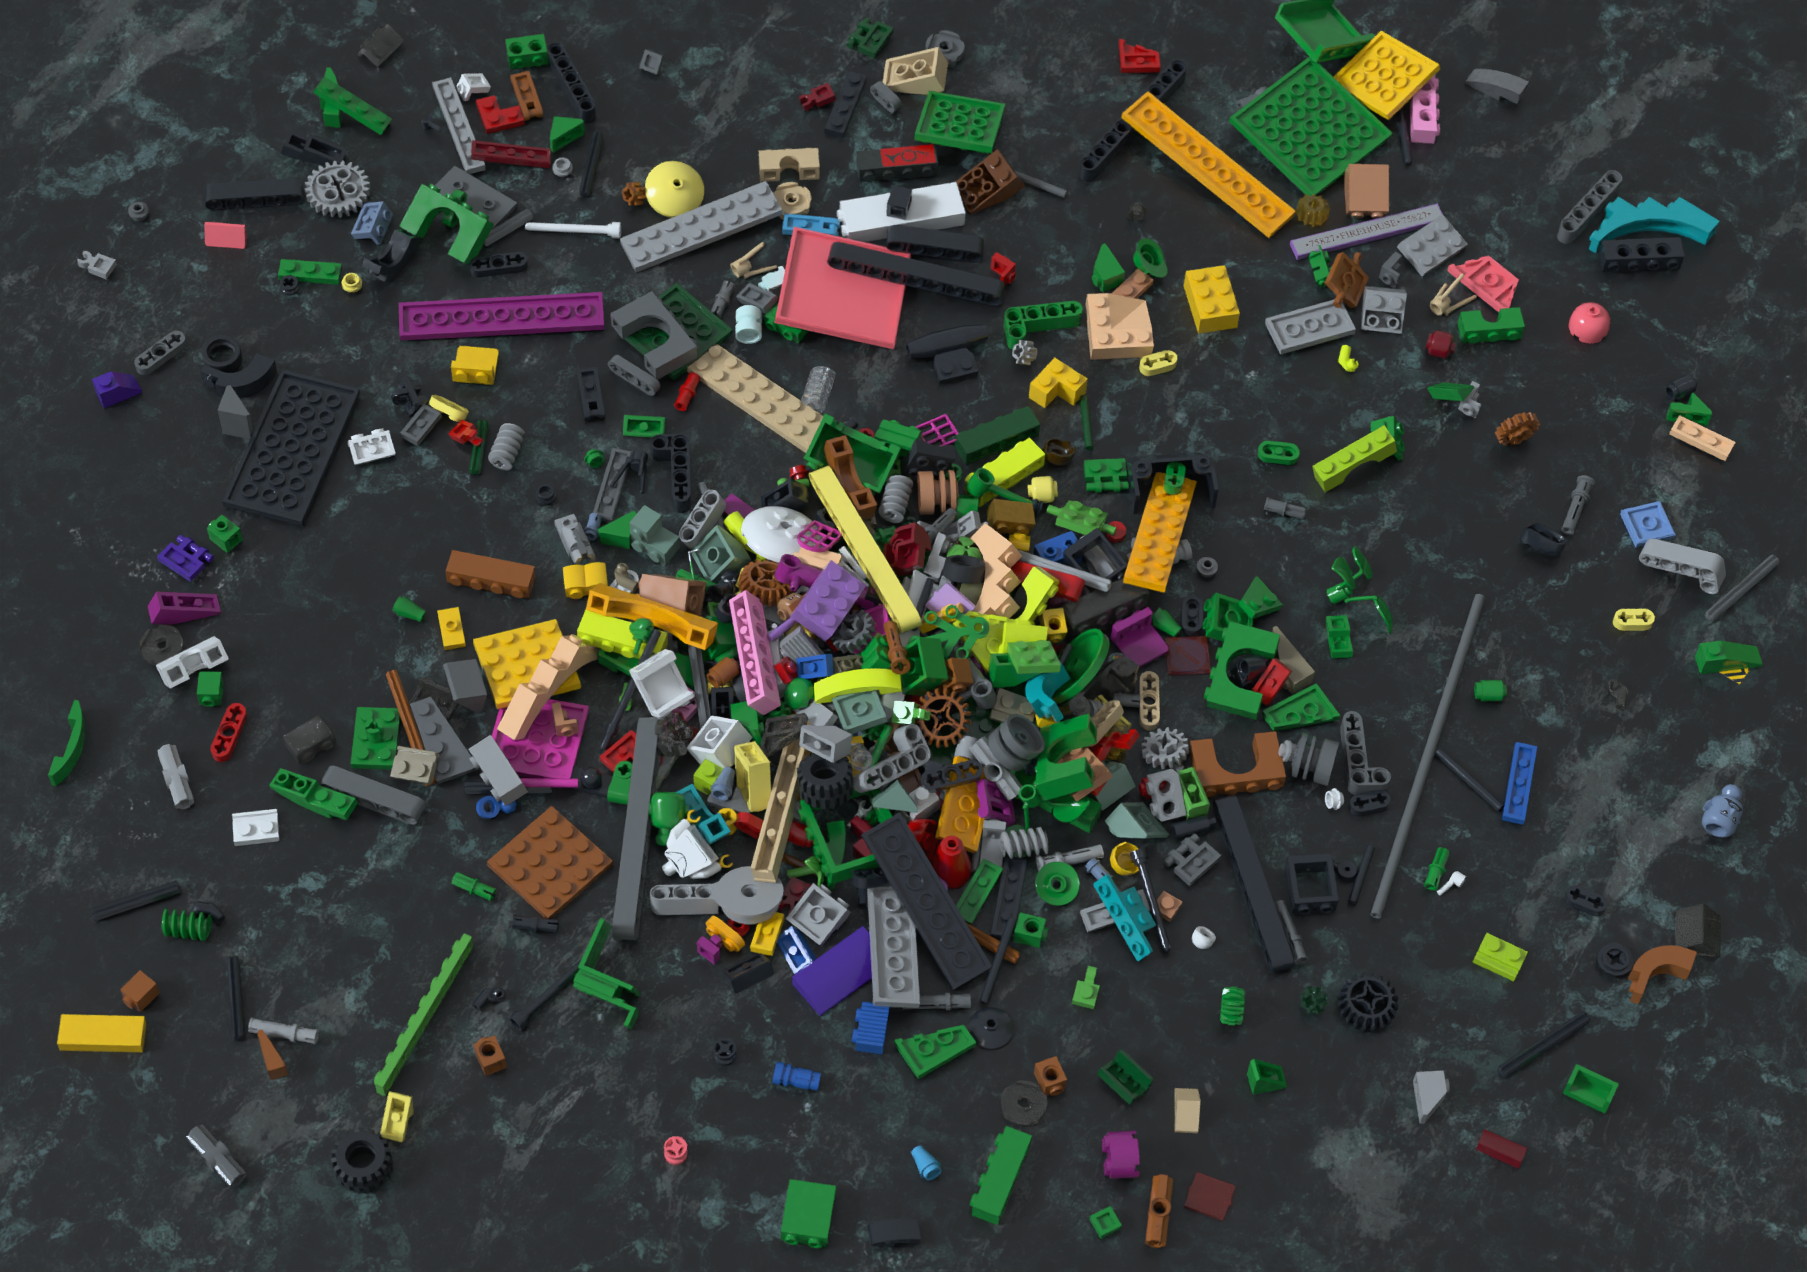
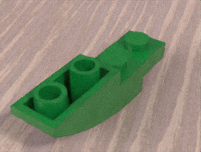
M280 768L269 785L271 789L287 799L330 819L336 816L347 820L358 804L354 797L319 786L316 780Z

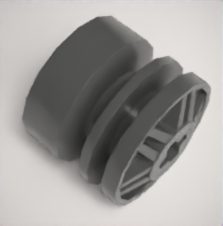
M1303 733L1301 739L1296 744V754L1291 763V777L1297 778L1299 769H1303L1302 780H1306L1309 772H1314V783L1328 786L1339 742L1325 738L1322 746L1318 747L1317 736H1313L1310 745L1306 743L1308 734Z

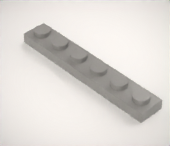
M447 78L432 82L434 92L465 172L472 174L486 170L484 161L471 160V143L475 138L452 79Z

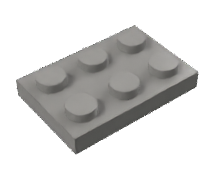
M1441 215L1400 242L1397 248L1423 277L1466 248L1468 244L1445 216Z

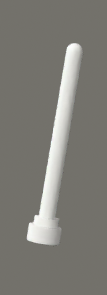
M612 222L608 226L553 223L525 224V229L529 231L608 234L612 238L621 237V222Z

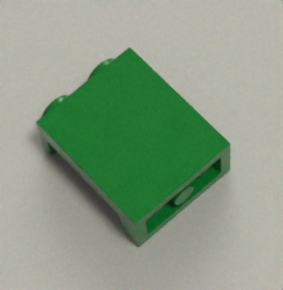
M790 1179L781 1227V1240L791 1245L802 1243L808 1244L812 1248L827 1247L836 1186Z

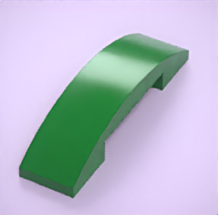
M74 700L68 716V721L73 731L63 757L54 756L48 773L52 786H57L68 776L76 765L83 749L86 728L84 715L78 700Z

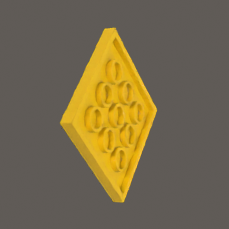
M1380 31L1334 78L1361 104L1389 120L1440 70V66L1438 63Z
M556 619L473 639L477 656L497 709L508 707L519 684L530 682L540 660L551 658L562 636ZM575 671L553 695L581 689L577 672Z

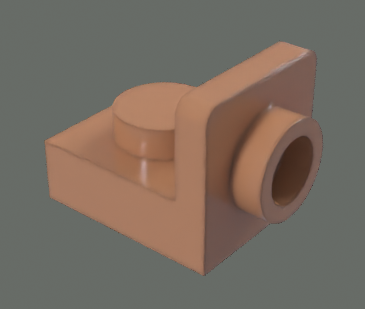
M560 702L553 703L552 716L557 737H569L578 733L577 719L568 720L567 712L562 710Z

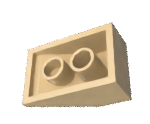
M939 47L886 59L883 83L893 92L928 95L929 91L942 92L945 88L948 61Z

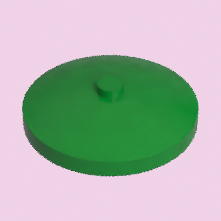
M1087 630L1069 643L1074 649L1064 668L1071 679L1060 686L1052 695L1051 699L1056 704L1065 702L1078 694L1101 668L1109 650V638L1101 630Z

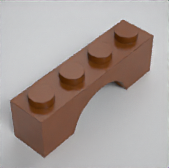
M846 435L826 440L823 454L828 466L832 469L861 519L873 518L877 504L870 488H865L859 480L855 469L853 450Z

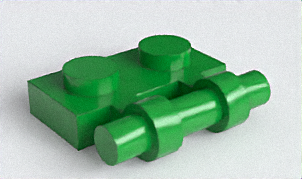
M1125 458L1084 460L1085 482H1094L1086 483V491L1101 493L1103 490L1120 492V490L1128 489V481L1120 482V480L1127 479Z

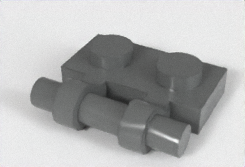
M1193 834L1190 838L1186 837L1181 842L1182 845L1176 850H1171L1168 853V857L1163 860L1166 867H1170L1173 863L1178 864L1174 869V873L1189 886L1195 883L1221 859V855L1206 841L1198 846L1196 843L1200 838L1196 834ZM1187 851L1191 852V854L1186 859L1182 856Z

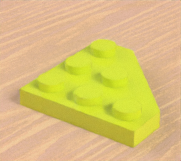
M968 611L965 614L971 619L982 617L989 623L990 630L988 635L982 639H977L970 650L987 675L990 654L999 653V646L1002 645L1004 623L1031 625L1026 620L1009 619L991 614L985 615L973 611ZM959 620L951 624L956 628L966 627ZM977 624L975 631H981L982 625ZM968 636L961 637L962 641L965 643Z

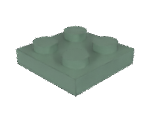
M876 690L832 698L843 730L850 734L888 722Z

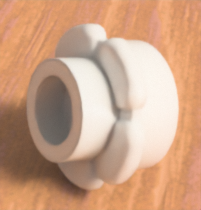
M1336 788L1327 791L1325 794L1326 806L1329 809H1339L1344 803L1343 794L1337 791Z

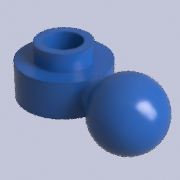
M486 796L477 802L476 811L480 817L489 819L495 817L499 810L507 814L512 813L516 809L517 804L516 801H513L505 806L502 800L497 802L494 797ZM485 804L489 806L488 812L484 810Z

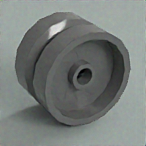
M1018 714L1010 715L1001 726L988 736V745L994 757L1003 766L1013 771L1024 769L1032 759L1036 758L1044 750L1045 746L1039 729L1029 719Z

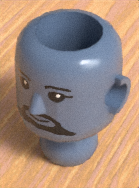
M1726 785L1722 789V795L1714 796L1705 803L1702 825L1709 834L1719 838H1726L1736 832L1738 824L1741 823L1740 819L1743 813L1742 804L1739 802L1742 798V791L1738 786Z

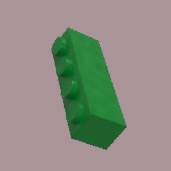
M1006 1126L1003 1133L999 1132L995 1141V1146H998L996 1152L990 1153L986 1164L989 1166L987 1173H982L978 1186H981L979 1193L974 1192L970 1202V1206L973 1207L972 1216L996 1225L999 1224L1031 1146L1032 1135Z

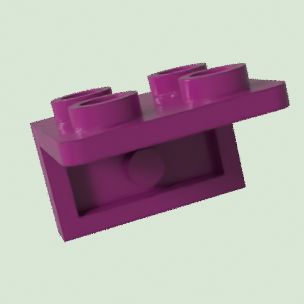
M1149 607L1135 611L1124 620H1118L1112 627L1111 640L1134 669H1138L1168 652L1167 644L1151 625L1153 613Z

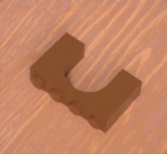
M1276 731L1254 734L1252 746L1256 767L1244 774L1230 773L1219 765L1212 738L1190 741L1189 757L1191 766L1195 768L1206 796L1213 797L1219 794L1234 795L1238 792L1246 791L1253 793L1263 789L1277 790L1284 787L1286 774L1282 757L1279 756V743Z

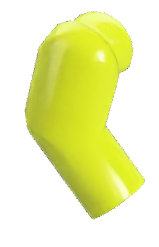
M1343 345L1338 361L1346 371L1354 372L1358 368V361L1354 362L1355 359L1349 358L1351 347Z

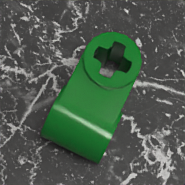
M622 761L616 765L612 782L608 789V802L628 805L633 765L631 762Z

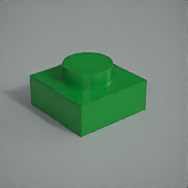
M1111 1206L1091 1215L1089 1219L1100 1239L1122 1228Z

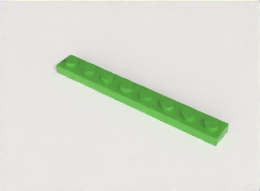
M464 933L461 939L456 940L454 943L453 953L450 958L444 960L439 976H435L432 980L431 990L428 995L422 997L417 1013L412 1014L406 1032L400 1034L397 1040V1047L394 1052L391 1051L388 1054L383 1070H379L376 1074L374 1083L377 1093L386 1096L473 949L471 936Z

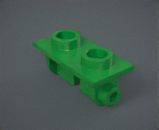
M1318 245L1320 251L1310 252L1309 261L1312 269L1316 270L1313 272L1316 284L1320 287L1327 286L1325 281L1332 266L1329 267L1328 265L1331 259L1328 252L1323 251L1322 247Z

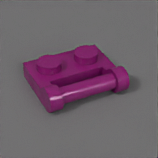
M986 779L977 781V795L980 801L979 817L997 819L1001 822H1006V826L1011 827L1015 823L1012 799L1008 801L995 782ZM992 806L1002 809L1003 813L992 810Z

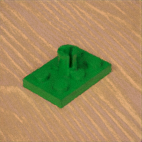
M357 707L351 768L392 770L394 758L397 755L401 721L398 708Z

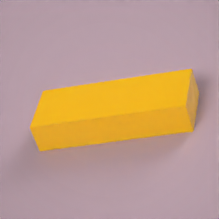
M61 1014L57 1045L60 1051L143 1052L147 1023L144 1016Z

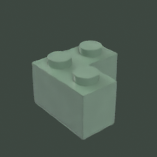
M644 505L629 522L631 546L636 551L648 555L654 562L666 565L680 549L679 536L662 527V515Z

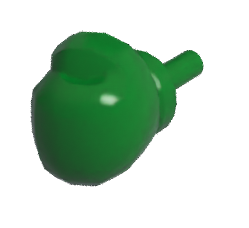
M638 618L629 626V630L633 635L632 639L636 641L633 654L638 655L641 644H646L652 634L654 624L648 618Z

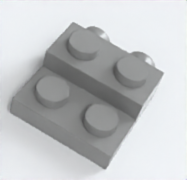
M941 533L937 534L923 572L929 574L928 577L933 578L938 583L944 572L948 550L954 545L952 543L953 538Z
M813 883L786 919L817 944L823 946L833 931L840 928L851 912L847 910L849 905L838 897L835 900L830 896L832 891L822 884L818 887Z

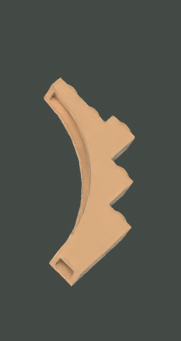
M984 523L971 537L980 549L985 562V581L982 593L973 612L1010 618L1020 607L1009 594L1021 582L1010 568L1022 555L1011 542Z
M577 635L561 636L551 658L540 660L529 683L519 684L497 729L513 740L524 739L535 718L560 685L583 665L598 660V649L595 646H587L582 643V638Z

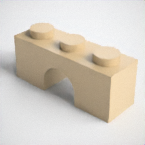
M818 148L759 151L760 182L780 181V172L786 168L797 170L800 180L819 179Z

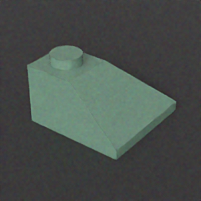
M716 525L693 549H701V551L691 552L705 579L713 583L719 582L728 569H733L739 573L751 561L742 543L719 525Z
M1144 802L1121 803L1105 820L1110 832L1117 837L1167 838L1170 835L1157 818L1152 815V812Z

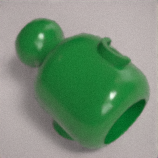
M656 792L651 798L649 816L651 825L659 828V833L656 835L657 845L667 846L671 830L679 822L687 818L689 807L686 805L685 797L681 793Z

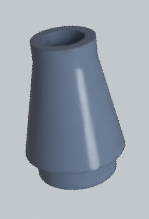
M724 767L711 786V794L715 799L725 801L732 795L735 771L732 768Z

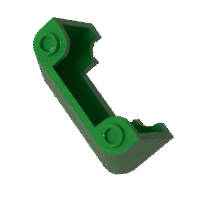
M824 414L803 458L807 462L806 466L813 470L828 466L823 454L826 440L846 435L853 450L855 469L860 482L865 488H870L873 497L875 494L880 495L902 454L901 448L893 444L887 447L886 442L878 441L846 426L842 422L839 424L838 421L834 420V417Z

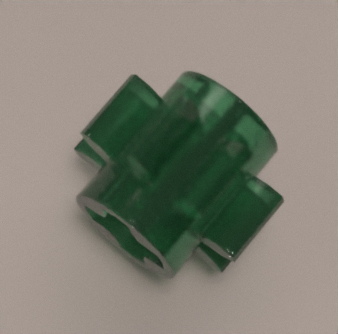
M1312 986L1306 987V993L1299 995L1301 997L1300 1006L1307 1009L1308 1014L1314 1011L1316 1014L1323 1012L1322 1007L1328 1005L1326 1002L1328 994L1321 990V986L1314 988Z

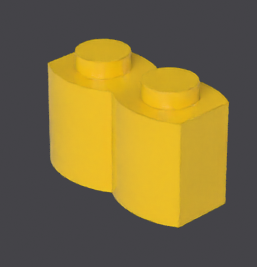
M596 562L563 567L566 597L579 599L589 595L590 590L599 583L608 586L605 563Z

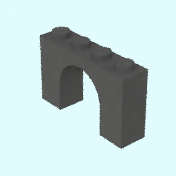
M652 291L611 313V325L622 339L646 327L660 328L669 335L666 343L644 355L645 368L657 380L697 359L698 345L693 338L690 339L684 326L677 323L674 314L664 307L662 299L656 297Z

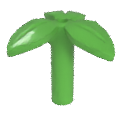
M964 536L959 537L961 545H953L948 550L946 556L967 555L983 560L979 549L970 547L974 543L973 540Z
M815 854L805 861L807 866L787 870L789 879L792 876L796 878L814 873L818 877V887L821 884L823 885L825 874L822 873V862L815 857Z

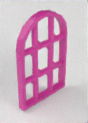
M947 414L915 426L921 429L931 424L933 428L922 433V437L932 432H936L938 436L928 441L927 443L929 444L941 440L943 444L940 446L952 445L955 443V439L947 443L944 439L950 435L959 434ZM942 419H946L948 422L938 427L934 424ZM950 425L953 431L941 435L940 429Z
M814 520L799 533L797 542L806 550L820 553L831 549L843 536L839 530ZM814 525L819 527L817 530L811 529ZM824 529L829 531V533L826 535L821 533L820 531ZM807 531L813 533L810 537L804 535ZM833 533L838 535L836 538L831 537ZM820 535L823 539L818 541L813 539V537ZM826 539L832 541L829 545L824 543ZM811 541L816 543V545L812 547L807 545V543Z

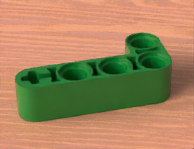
M1066 301L1007 309L1004 316V332L1008 347L1013 350V347L1019 344V340L1025 341L1026 333L1077 327L1081 323L1082 305L1077 301Z

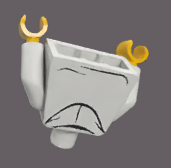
M690 810L687 819L679 822L670 832L667 841L668 849L665 851V856L669 861L662 866L667 876L678 872L682 878L689 876L692 879H703L721 871V868H729L733 865V862L724 865L723 859L729 855H723L719 859L694 824L700 821L701 816L696 820H692L690 815L695 810Z

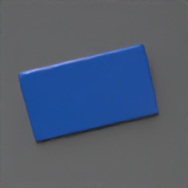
M791 926L779 935L777 945L794 974L816 960L815 955L798 928Z

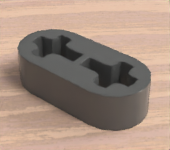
M878 81L870 87L873 97L889 112L893 113L901 108L902 104L899 97L884 83Z

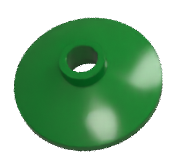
M1058 861L1044 865L1037 873L1035 880L1036 891L1040 898L1054 906H1061L1071 902L1076 897L1080 886L1076 871L1070 865ZM1054 881H1057L1060 884V887L1058 889H1055L1052 886V883Z

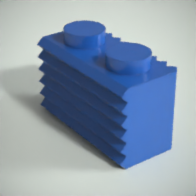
M862 1002L861 1009L857 1008L855 1022H859L858 1029L853 1030L852 1042L856 1043V1051L883 1054L889 1007L873 1006V1003Z

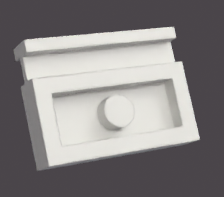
M277 809L232 814L235 846L280 841Z

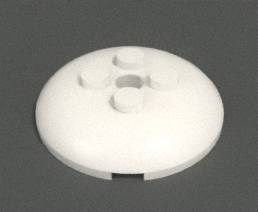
M778 506L763 507L752 511L745 517L741 527V534L748 540L747 545L753 551L771 561L779 563L782 555H793V552L799 553L801 546L797 542V537L812 520L793 509ZM814 525L811 529L817 530L818 527ZM807 531L804 535L810 537L813 533ZM816 535L813 539L820 541L823 537ZM809 541L807 545L814 547L816 543Z

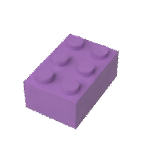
M831 560L823 568L790 617L825 642L835 632L866 585Z

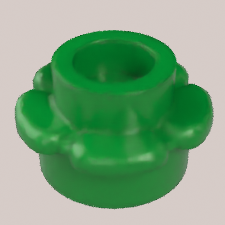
M591 449L587 452L584 460L591 468H597L604 463V453L602 450Z

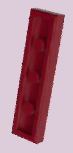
M472 140L471 160L550 168L551 149Z

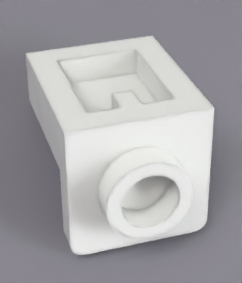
M482 73L462 74L456 89L463 101H468L471 93H488L491 86Z

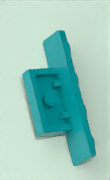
M1110 875L1103 876L1093 885L1134 957L1139 961L1153 952L1143 932L1156 926V923L1135 887L1120 893Z

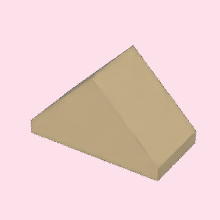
M1175 1088V1132L1198 1133L1200 1114L1198 1089Z

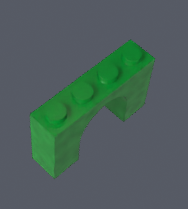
M422 184L400 227L423 239L432 221L438 214L448 210L454 211L459 218L460 230L448 254L469 265L471 259L477 257L494 223L488 220V215L480 211L478 214L474 213L472 206L464 202L461 205L458 204L456 197L448 193L445 196L442 195L440 188L432 184L429 187Z
M1230 621L1228 628L1224 627L1221 640H1224L1222 647H1218L1215 658L1218 660L1217 667H1212L1210 679L1213 681L1211 687H1206L1204 699L1207 700V707L1257 720L1263 694L1235 686L1229 680L1226 670L1234 658L1245 654L1261 655L1263 658L1270 660L1275 659L1280 642V634Z
M1090 714L1041 727L1040 733L1043 736L1045 746L1044 750L1037 756L1038 762L1037 766H1035L1036 780L1034 781V787L1037 793L1041 794L1044 801L1093 787L1094 771L1086 757L1057 764L1067 753L1097 743L1098 729Z

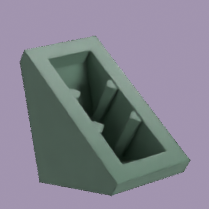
M898 778L892 780L872 799L873 807L916 813L918 811L916 803Z

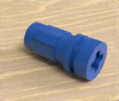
M776 1062L772 1084L780 1085L782 1083L786 1087L787 1085H792L797 1088L818 1091L821 1073L804 1068L791 1067L792 1064L785 1066L782 1062Z

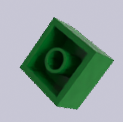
M918 637L904 647L907 650L906 658L910 662V669L906 673L901 674L903 695L925 696L928 691H932L948 679V671L940 639Z

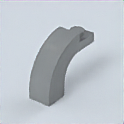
M972 510L958 521L950 524L941 534L953 538L952 543L954 545H961L959 537L971 538L981 528L979 512ZM921 521L917 522L923 528L931 526Z

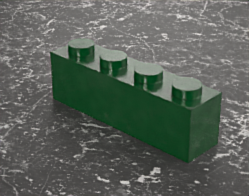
M1029 406L1018 408L1010 414L998 416L995 420L981 423L973 429L961 431L958 435H955V449L965 465H969L1013 447L1020 441L1024 442L1028 438L1033 439L1039 436L1040 423Z

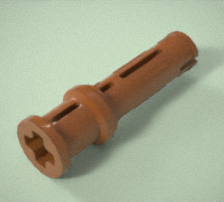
M887 621L883 627L889 646L888 658L892 662L891 670L898 675L904 674L910 669V662L906 658L907 650L901 644L897 623L895 621Z

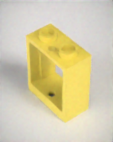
M755 741L735 745L736 787L739 788L751 812L763 811L767 809L771 795L770 762Z

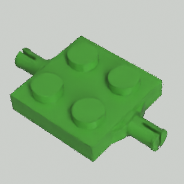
M1070 500L1063 508L1050 504L1047 508V513L1058 516L1055 524L1057 526L1087 535L1096 528L1100 532L1113 536L1116 532L1117 527L1105 524L1108 513L1102 512L1099 508H1090L1078 501Z

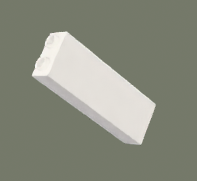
M953 182L911 189L912 203L906 220L886 216L890 193L840 201V210H837V217L843 224L841 226L842 236L847 239L868 242L886 239L887 229L891 225L931 230L965 225V210L957 184Z

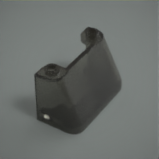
M1118 657L1103 664L1093 679L1078 694L1065 702L1057 704L1064 717L1060 722L1089 714L1091 705L1087 699L1094 700L1104 692L1111 698L1118 691H1121L1122 694H1133L1135 692L1139 665L1128 657Z

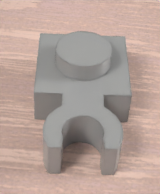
M83 251V257L86 260H77L81 268H88L89 273L104 279L109 277L117 265L115 259L99 253L93 257L88 251Z

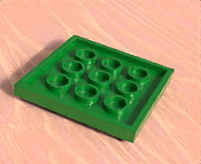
M929 91L914 140L992 154L1004 114L1005 104Z

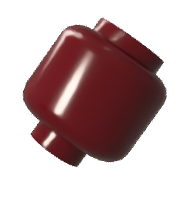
M1435 330L1433 334H1429L1425 349H1428V353L1431 356L1446 359L1449 353L1454 354L1457 342H1453L1454 337L1451 333Z

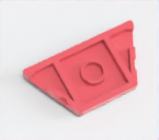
M1490 256L1481 257L1478 260L1465 261V264L1459 266L1454 264L1448 266L1447 271L1455 278H1458L1460 274H1464L1460 282L1499 312L1500 309L1510 307L1519 279Z

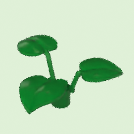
M1355 546L1352 552L1357 565L1360 567L1359 572L1352 576V571L1345 558L1342 556L1338 557L1331 569L1337 572L1344 582L1327 589V595L1332 604H1337L1343 600L1345 603L1373 600L1387 625L1388 634H1390L1393 627L1392 614L1381 597L1376 595L1350 597L1352 590L1356 588L1354 581L1363 573L1367 579L1372 578V569L1368 560L1363 556L1360 549Z
M1024 769L1021 771L1011 770L1022 785L1019 794L1014 799H1021L1024 803L1023 809L1026 826L1024 829L1021 825H1013L1005 831L1008 836L1010 831L1013 830L1018 835L1021 829L1027 834V830L1030 828L1028 809L1036 807L1040 801L1054 807L1053 815L1057 820L1068 823L1075 821L1084 813L1090 805V800L1087 796H1084L1076 802L1070 794L1054 798V802L1044 801L1034 787V781L1036 780L1035 771L1033 776H1031L1030 773L1028 775V772L1024 774ZM1023 851L1021 858L1027 856L1025 851ZM1014 852L1013 857H1019L1017 852Z

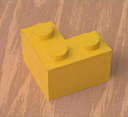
M1054 358L1030 383L1029 398L1046 408L1058 395L1074 406L1080 400V396L1086 393L1088 379Z

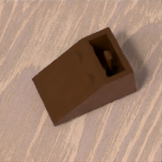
M998 149L956 181L962 203L970 214L1009 199L1025 187V184L1008 160Z

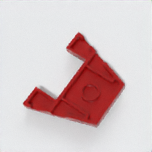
M1136 729L1129 730L1127 734H1121L1119 731L1112 732L1110 736L1102 737L1097 744L1087 748L1102 762L1112 747L1131 749L1140 735ZM1107 781L1090 793L1098 796Z

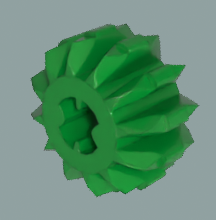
M1225 987L1222 990L1220 1020L1223 1024L1232 1026L1242 1024L1245 991L1243 989Z

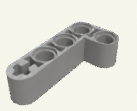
M1651 538L1646 541L1639 555V560L1646 566L1699 578L1701 589L1709 594L1718 593L1726 577L1724 559L1716 553Z
M909 724L895 730L893 738L899 752L856 774L853 777V788L857 792L864 793L877 789L929 761L931 753L917 725Z

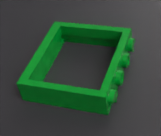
M877 788L859 793L853 789L854 792L853 795H850V799L867 794L872 805V799L881 790ZM800 800V809L797 810L800 816L799 820L801 823H805L806 836L809 841H813L815 857L821 860L822 873L826 877L828 876L831 884L853 878L855 870L879 867L873 855L836 866L812 812L821 809V807L814 808L812 804L808 805L805 803V800ZM873 807L880 823L892 817L889 809Z

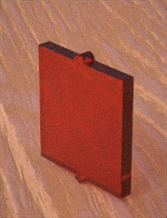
M1197 1172L1192 1186L1188 1188L1189 1195L1184 1207L1223 1221L1227 1208L1231 1206L1232 1202L1230 1200L1235 1186Z

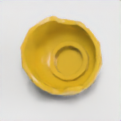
M1123 842L1112 850L1110 863L1116 873L1122 876H1129L1139 871L1138 867L1132 863L1129 855L1131 852L1139 849L1136 845Z

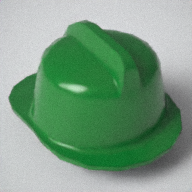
M1141 239L1133 256L1134 264L1145 274L1150 273L1158 278L1165 277L1168 271L1161 248L1151 239Z

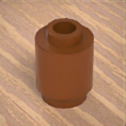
M725 657L709 670L707 679L715 688L723 687L739 674V665L733 658Z

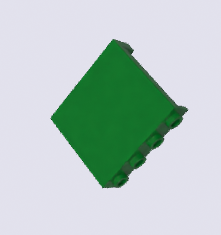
M1295 0L1282 3L1275 16L1276 20L1315 63L1355 56L1375 37L1373 33L1361 35L1333 5L1335 0Z

